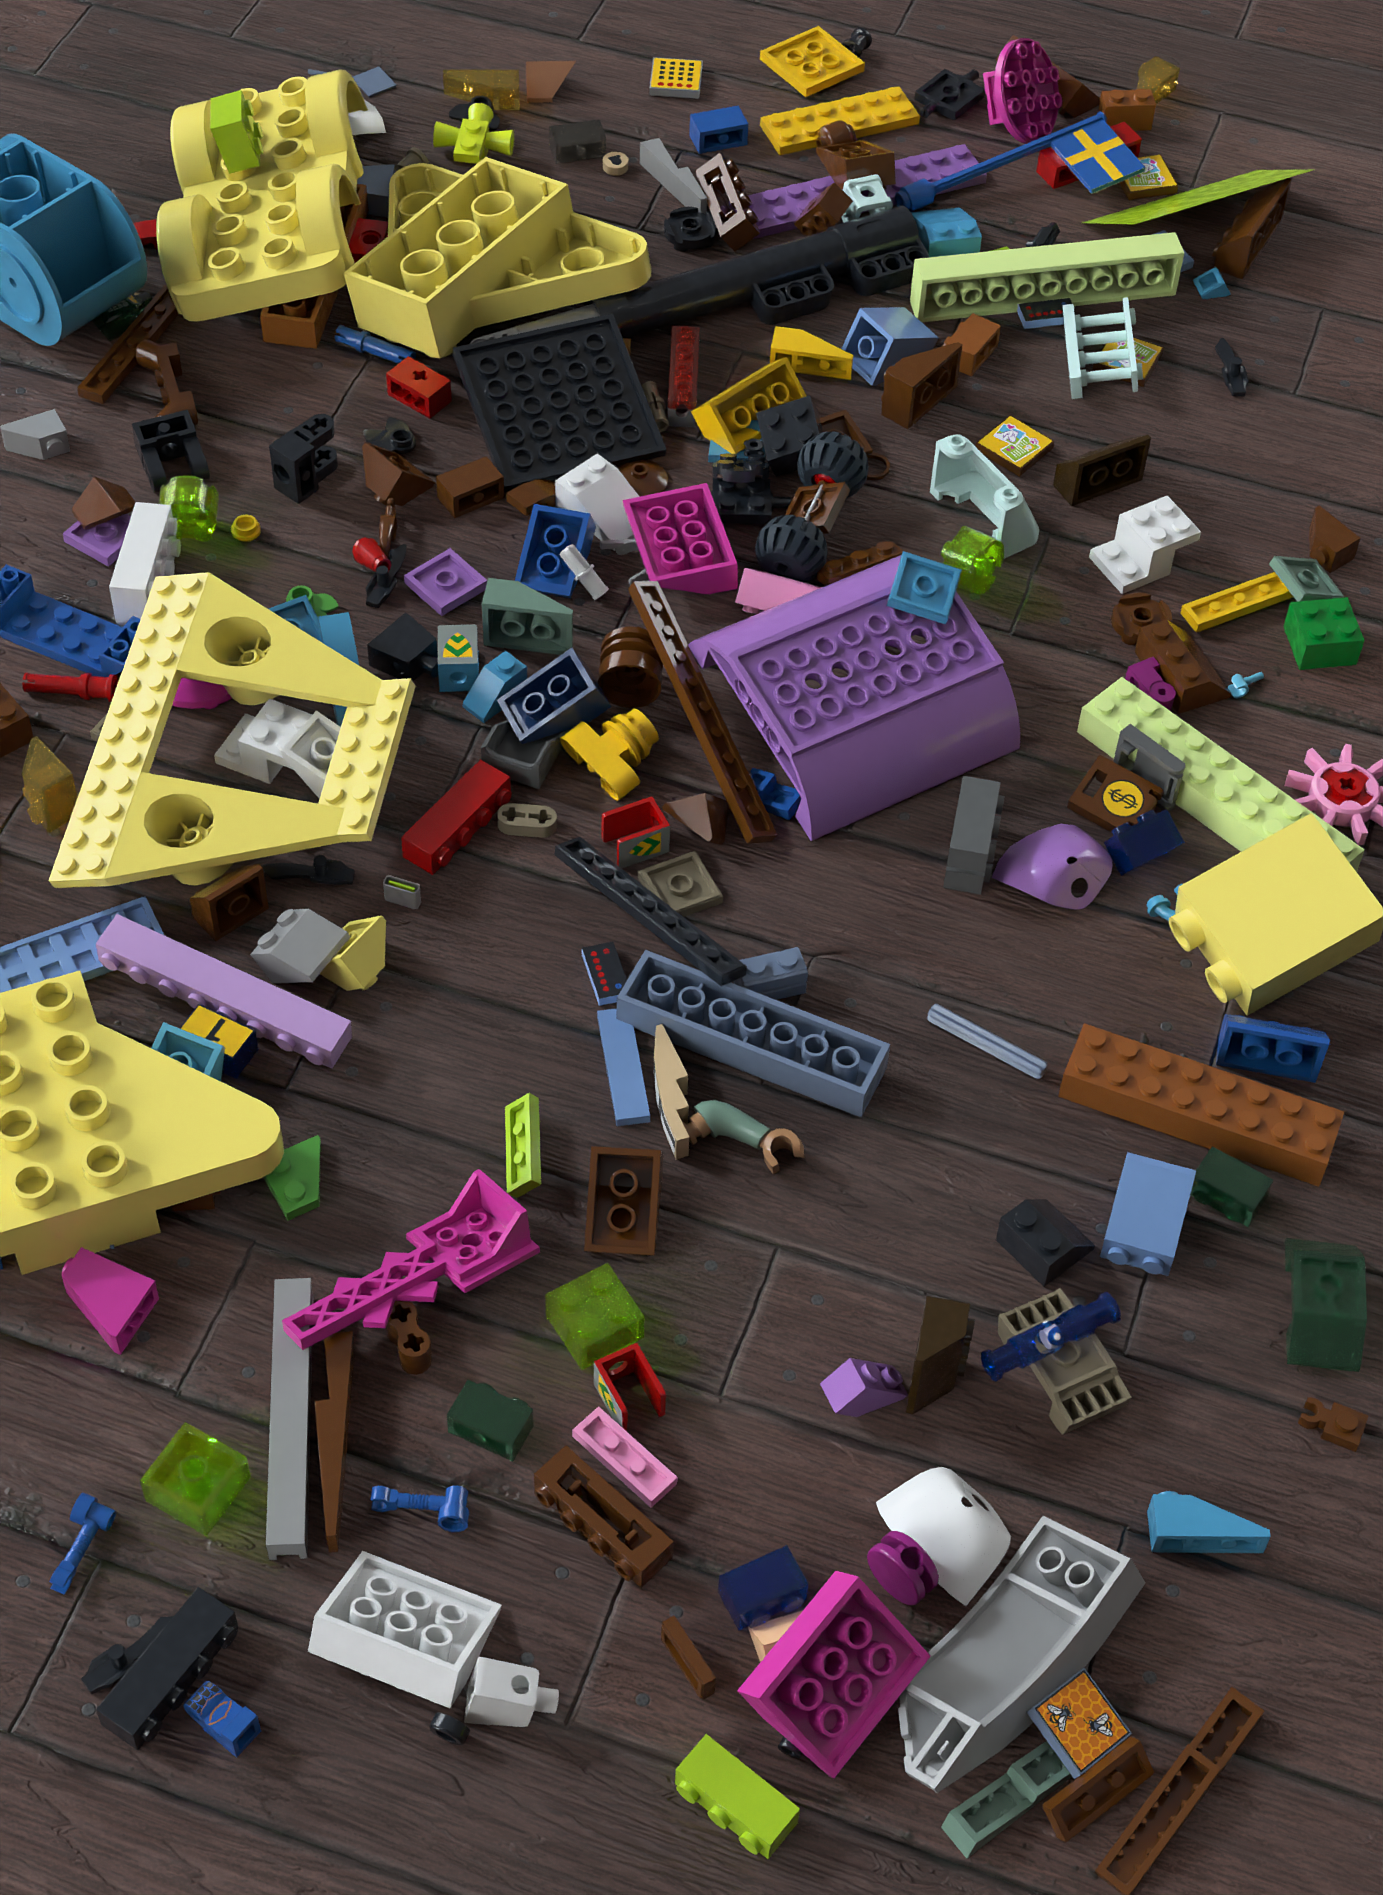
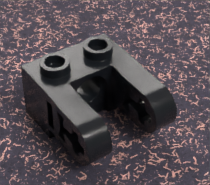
M188 410L132 423L134 444L153 493L168 489L166 475L161 462L185 456L195 482L210 479L207 461Z
M316 414L269 445L274 488L297 504H300L318 491V483L333 473L338 467L336 450L329 446H323L335 435L334 420L331 416Z

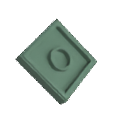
M1274 556L1269 563L1296 601L1344 597L1316 559Z

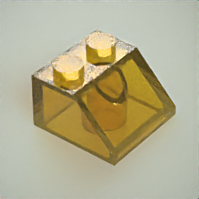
M36 736L30 741L23 766L22 777L25 787L22 788V791L29 802L30 807L27 808V812L31 820L36 825L41 824L50 833L70 821L78 797L72 772Z

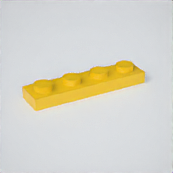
M1272 572L1184 604L1180 614L1197 633L1293 598V595L1278 575Z

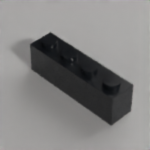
M198 1587L97 1707L96 1712L101 1725L137 1751L145 1741L150 1742L160 1731L162 1720L171 1710L175 1711L182 1705L186 1699L187 1690L196 1679H202L210 1670L213 1658L220 1649H226L234 1641L238 1633L235 1611Z

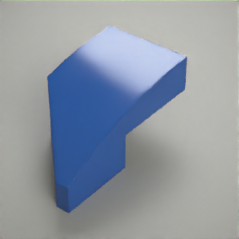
M752 768L750 771L753 783L766 811L790 820L798 810L802 799L795 788L778 784L775 774Z

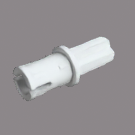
M571 544L561 551V558L576 576L574 579L576 581L579 580L594 600L609 590L593 570L594 565H589L575 545Z

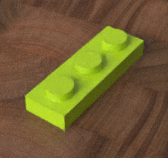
M527 1093L505 1107L507 1194L515 1198L541 1185L539 1098L531 1093Z

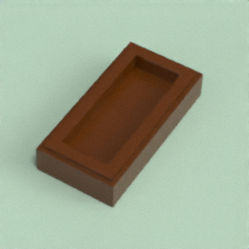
M674 1615L662 1622L661 1641L699 1698L704 1700L715 1693L716 1677Z

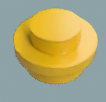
M245 514L235 518L231 526V532L233 537L239 541H251L260 535L261 527L255 517Z

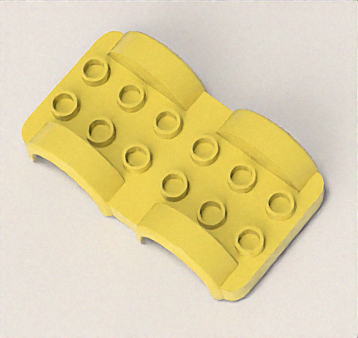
M336 70L314 75L308 79L292 77L282 82L278 89L258 93L253 88L241 89L245 100L249 99L254 110V116H252L254 122H259L262 128L263 138L260 141L263 147V154H260V166L231 174L228 172L210 130L211 100L180 106L174 111L170 126L171 148L175 170L184 196L183 198L166 201L160 206L156 220V238L160 264L167 288L178 313L182 314L184 319L195 322L205 321L324 295L346 285L344 272L354 265L355 262L346 239L340 207L361 204L356 192L357 179L364 173L354 143L348 113L360 110L368 111L356 81L346 70Z

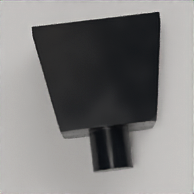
M406 612L367 644L369 666L398 679L411 678L412 681L423 672L433 678L438 676L437 640Z

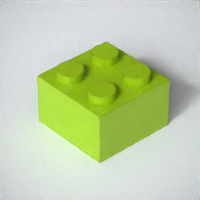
M242 90L211 98L210 130L229 174L260 166V154H263V147L260 141L263 138L262 128L259 122H254L252 117L254 116V110L249 99L245 100Z

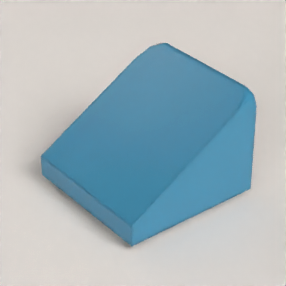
M1217 267L1193 279L1202 299L1231 295Z

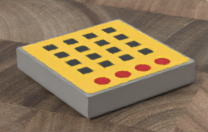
M653 57L649 95L698 99L700 97L703 61Z

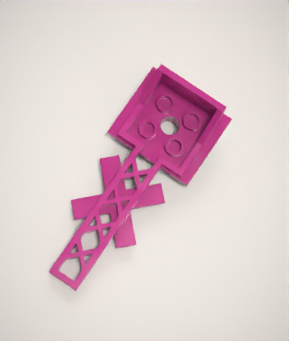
M480 1169L474 1171L448 1212L406 1234L407 1240L417 1249L410 1253L386 1252L381 1268L363 1278L338 1277L331 1295L282 1320L284 1332L304 1350L364 1318V1327L386 1328L395 1300L434 1302L439 1286L438 1281L432 1280L443 1274L461 1291L467 1293L540 1253V1247L530 1237L527 1210ZM429 1260V1261H431L432 1263H423V1262ZM337 1308L346 1309L342 1312H332ZM305 1325H316L305 1332L300 1330Z

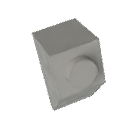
M55 409L0 426L6 451L42 460L70 452L67 431Z

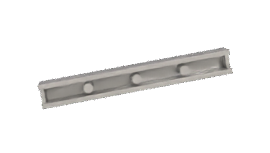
M311 1278L275 1279L266 1523V1548L269 1560H277V1555H299L300 1559L307 1558L312 1346L302 1350L284 1332L282 1320L313 1304L314 1297ZM305 1325L300 1330L305 1332L312 1328L313 1325Z

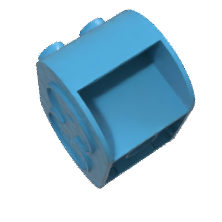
M11 133L0 139V320L36 343L51 346L139 291L147 279V261L139 234L130 216L107 186L30 140Z

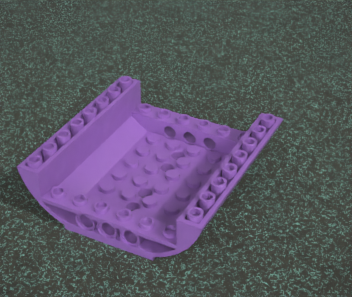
M901 555L695 639L688 644L702 669L715 664L718 665L802 799L795 817L810 841L1020 748L1019 716L1013 691L1003 667L1004 662L958 593L955 592L946 624L886 606ZM911 636H921L926 640V643L917 644L912 640ZM885 647H895L900 651V654L891 655L885 650ZM839 668L846 671L848 676L844 678L837 677L833 674L832 670ZM810 679L818 681L821 688L812 689L806 685L805 681Z

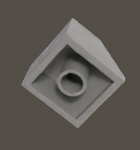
M288 909L277 918L278 923L273 929L258 940V946L250 955L272 983L313 982L351 936L344 929L310 909Z

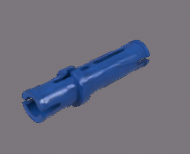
M342 324L336 329V333H339L340 336L335 335V341L352 346L357 352H368L398 364L408 356L416 358L415 351H410L372 337L369 332H359Z

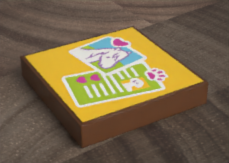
M1161 154L1137 157L1145 166V172L1119 182L1128 200L1175 194L1178 191V184Z
M1133 337L1136 363H1142L1143 380H1138V386L1144 387L1160 360L1164 347ZM1127 342L1106 343L1101 351L1127 349ZM1129 360L1094 363L1092 370L1099 371L1130 367ZM1131 378L1120 379V380H1123V381L1132 383V382H1131Z
M1009 415L977 441L975 447L984 456L1020 477L1054 448L1055 441Z

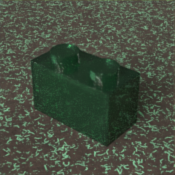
M1212 1146L1196 1169L1190 1195L1199 1203L1209 1205L1225 1214L1228 1219L1249 1227L1266 1201L1274 1180Z
M467 1380L447 1413L448 1432L513 1462L534 1426L533 1408H530L525 1401L513 1397L510 1399L497 1393L492 1386L486 1383L477 1384Z

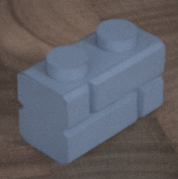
M795 947L740 960L747 966L746 976L733 981L738 986L777 1000L806 993L808 971L799 948Z

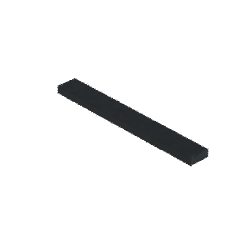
M577 837L555 846L554 855L718 985L723 986L746 976L747 966L584 839Z

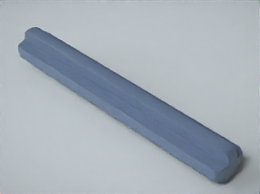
M934 1004L928 1012L927 1020L1024 1073L1036 1079H1041L1045 1074L1048 1066L1046 1061L943 1006Z

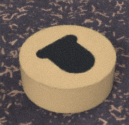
M621 152L607 153L603 157V170L613 176L626 173L629 163L628 157Z

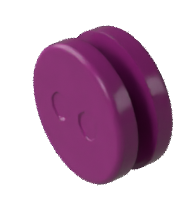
M900 1531L888 1532L881 1539V1543L875 1544L867 1553L868 1565L874 1577L891 1596L906 1605L918 1604L925 1597V1593L932 1591L939 1582L937 1568L927 1552L914 1539Z

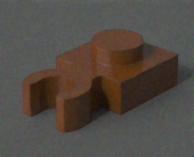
M1307 1397L1303 1408L1312 1411L1315 1416L1302 1413L1298 1424L1307 1429L1321 1428L1323 1429L1321 1439L1356 1452L1369 1416L1336 1402H1333L1329 1410L1318 1399Z

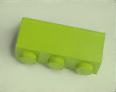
M707 1734L676 1768L675 1785H677L676 1789L679 1794L692 1804L698 1802L708 1811L709 1818L722 1829L730 1828L739 1836L740 1843L755 1855L760 1853L769 1859L798 1824L799 1807Z

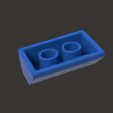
M1225 1014L1219 1032L1216 1065L1316 1083L1330 1039L1324 1031L1313 1030L1308 1027H1296L1280 1024L1275 1021H1262L1246 1018L1241 1015Z

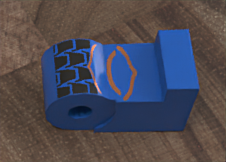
M205 1681L183 1704L190 1717L236 1758L261 1732L258 1717L246 1706L242 1708L220 1688L209 1681Z

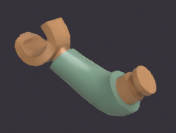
M717 1100L703 1101L694 1106L695 1114L689 1117L690 1122L688 1124L682 1122L689 1135V1142L692 1145L697 1143V1137L704 1138L710 1134L714 1138L718 1135L727 1136L757 1150L763 1149L764 1161L773 1175L780 1171L779 1163L772 1155L776 1150L785 1148L790 1150L794 1157L805 1158L804 1146L797 1135L791 1130L782 1128L772 1131L753 1117L725 1102Z

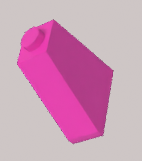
M82 1247L74 1258L71 1257L67 1260L62 1269V1279L66 1293L115 1353L121 1355L159 1300L155 1280Z

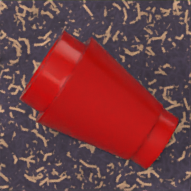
M364 537L356 541L352 553L354 560L358 564L376 572L379 566H386L388 571L390 570L391 561L375 539Z

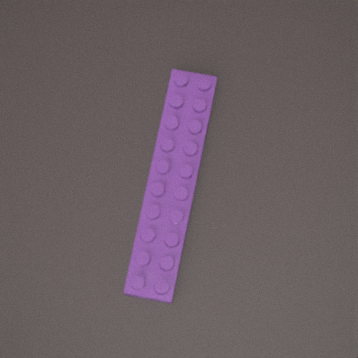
M965 144L895 160L896 184L888 185L885 192L890 197L893 205H896L895 193L901 187L923 178L933 183L979 163ZM984 173L936 193V195L986 183L987 174ZM831 176L748 195L752 202L750 208L759 219L756 224L760 234L755 238L797 229L794 222L810 201L834 183ZM864 190L861 194L865 197H868V194L871 191ZM729 201L730 211L733 209V211L736 213V209L730 204Z

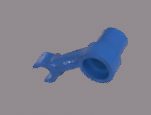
M374 1486L371 1494V1501H373L371 1509L377 1512L396 1510L397 1508L439 1511L438 1526L449 1532H461L468 1526L469 1510L466 1507L468 1490L462 1486H450L446 1489L445 1496L399 1493L397 1490L385 1486Z
M84 1492L79 1495L72 1508L70 1521L83 1527L65 1559L61 1561L52 1574L49 1582L53 1584L50 1589L61 1594L67 1592L89 1544H91L98 1529L107 1532L111 1528L116 1517V1510L98 1503V1498Z

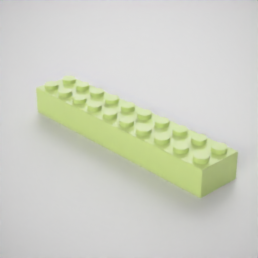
M1172 232L920 258L914 261L910 304L917 319L921 322L967 318L972 313L978 316L1017 312L1018 304L1064 298H1070L1074 306L1123 301V298L1128 297V300L1174 296L1177 291L1184 251L1176 233Z
M1123 677L1119 678L1082 707L1077 732L1113 759L1120 731L1129 724H1132L1183 761L1185 769L1176 805L1241 852L1313 813ZM1135 749L1128 755V758L1134 763L1138 749ZM1313 813L1357 872L1365 849Z

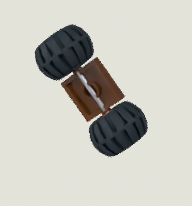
M829 431L817 434L802 447L798 458V474L804 486L798 487L785 515L778 516L769 521L757 537L755 546L756 558L764 571L800 582H809L817 576V572L825 565L828 549L823 534L830 533L845 500L855 495L863 487L868 475V459L864 449L860 447L857 441L851 440V437L845 434L841 435L839 432Z

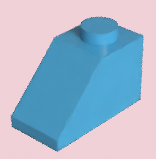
M504 651L482 668L463 701V708L485 723L502 710L497 700L527 679V666L507 651Z

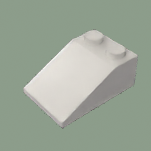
M598 453L555 480L556 507L590 513L596 524L594 535L601 541L634 538L622 500L636 498L639 495L618 468Z
M316 710L280 750V754L320 799L341 727Z

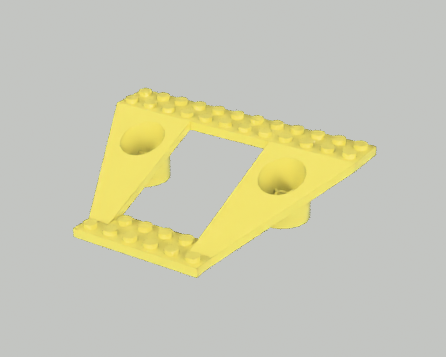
M209 572L155 577L48 881L54 888L98 887L173 875L183 884L196 886L209 883L222 876L236 862L342 842L372 841L414 694L415 684L411 678L381 680ZM181 678L221 684L234 700L243 705L253 706L266 703L268 699L282 695L347 707L319 802L312 803L149 773Z

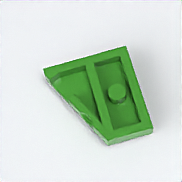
M318 1135L284 1149L280 1164L272 1173L263 1177L287 1221L320 1205L321 1141Z

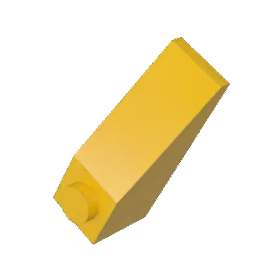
M775 326L770 350V363L786 356L796 373L851 380L852 354L804 330Z

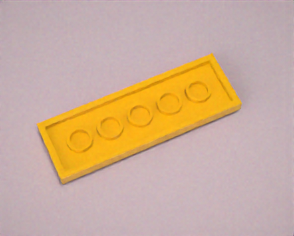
M898 86L804 108H796L786 112L773 113L760 117V126L780 156L817 147L816 138L819 137L820 128L838 120L850 124L854 129L856 138L917 125L919 124L920 115Z

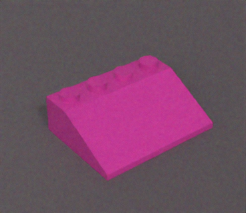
M707 483L622 500L649 581H658L661 588L709 595L738 589L737 561Z
M835 1571L737 1691L764 1720L829 1777L835 1778L931 1656L858 1576Z

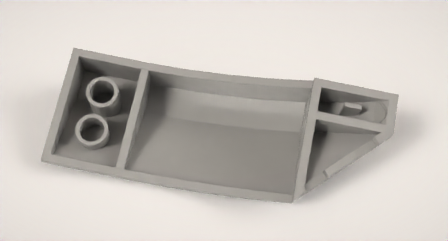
M1042 1516L1005 1569L981 1599L928 1652L931 1657L899 1696L900 1729L906 1751V1756L904 1757L905 1772L910 1777L938 1793L1003 1750L1033 1723L1027 1711L1088 1664L1146 1582L1133 1561L1072 1529Z

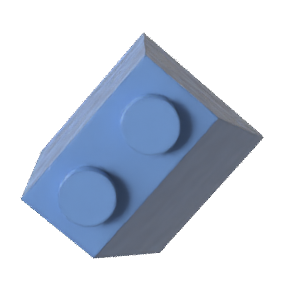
M905 307L860 308L841 349L853 355L852 368L871 386H876L885 382L883 377L888 367L894 366L904 357L932 350L939 337Z
M1127 1152L1100 1257L1118 1265L1126 1264L1141 1268L1151 1274L1168 1276L1175 1256L1196 1170Z

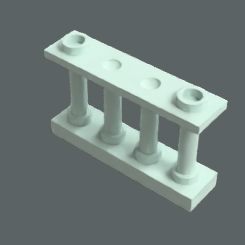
M1128 297L1123 298V312L1080 317V314H1074L1073 304L1063 305L1071 398H1083L1082 386H1087V383L1131 378L1132 391L1138 392V380H1143L1142 363H1136L1132 325L1136 324L1135 308H1129ZM1120 323L1125 325V330L1088 335H1082V332L1076 333V331H1081V328ZM1127 342V349L1092 353L1078 351L1083 349V346ZM1129 360L1130 366L1086 372V369L1080 370L1086 364Z

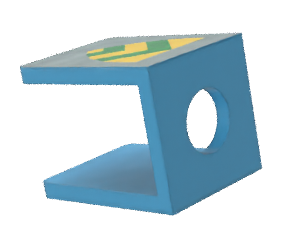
M477 625L438 626L439 692L470 691L479 675Z

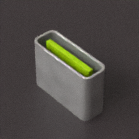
M391 875L386 876L383 881L385 900L408 908L418 909L421 904L420 885Z

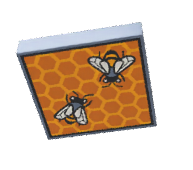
M1085 1668L1079 1670L1027 1711L1029 1717L1074 1779L1082 1775L1132 1734Z

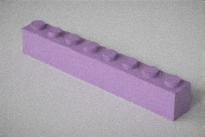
M116 914L96 942L98 959L106 968L124 972L140 984H150L168 997L176 996L188 1002L194 1009L202 1006L253 1030L251 1035L257 1038L265 1037L275 1042L285 1051L290 1052L293 1050L304 1055L313 1064H323L333 1068L352 1038L350 1020L121 915Z

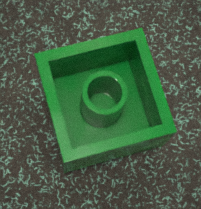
M1348 597L1290 602L1283 627L1299 670L1357 665L1364 644V638Z

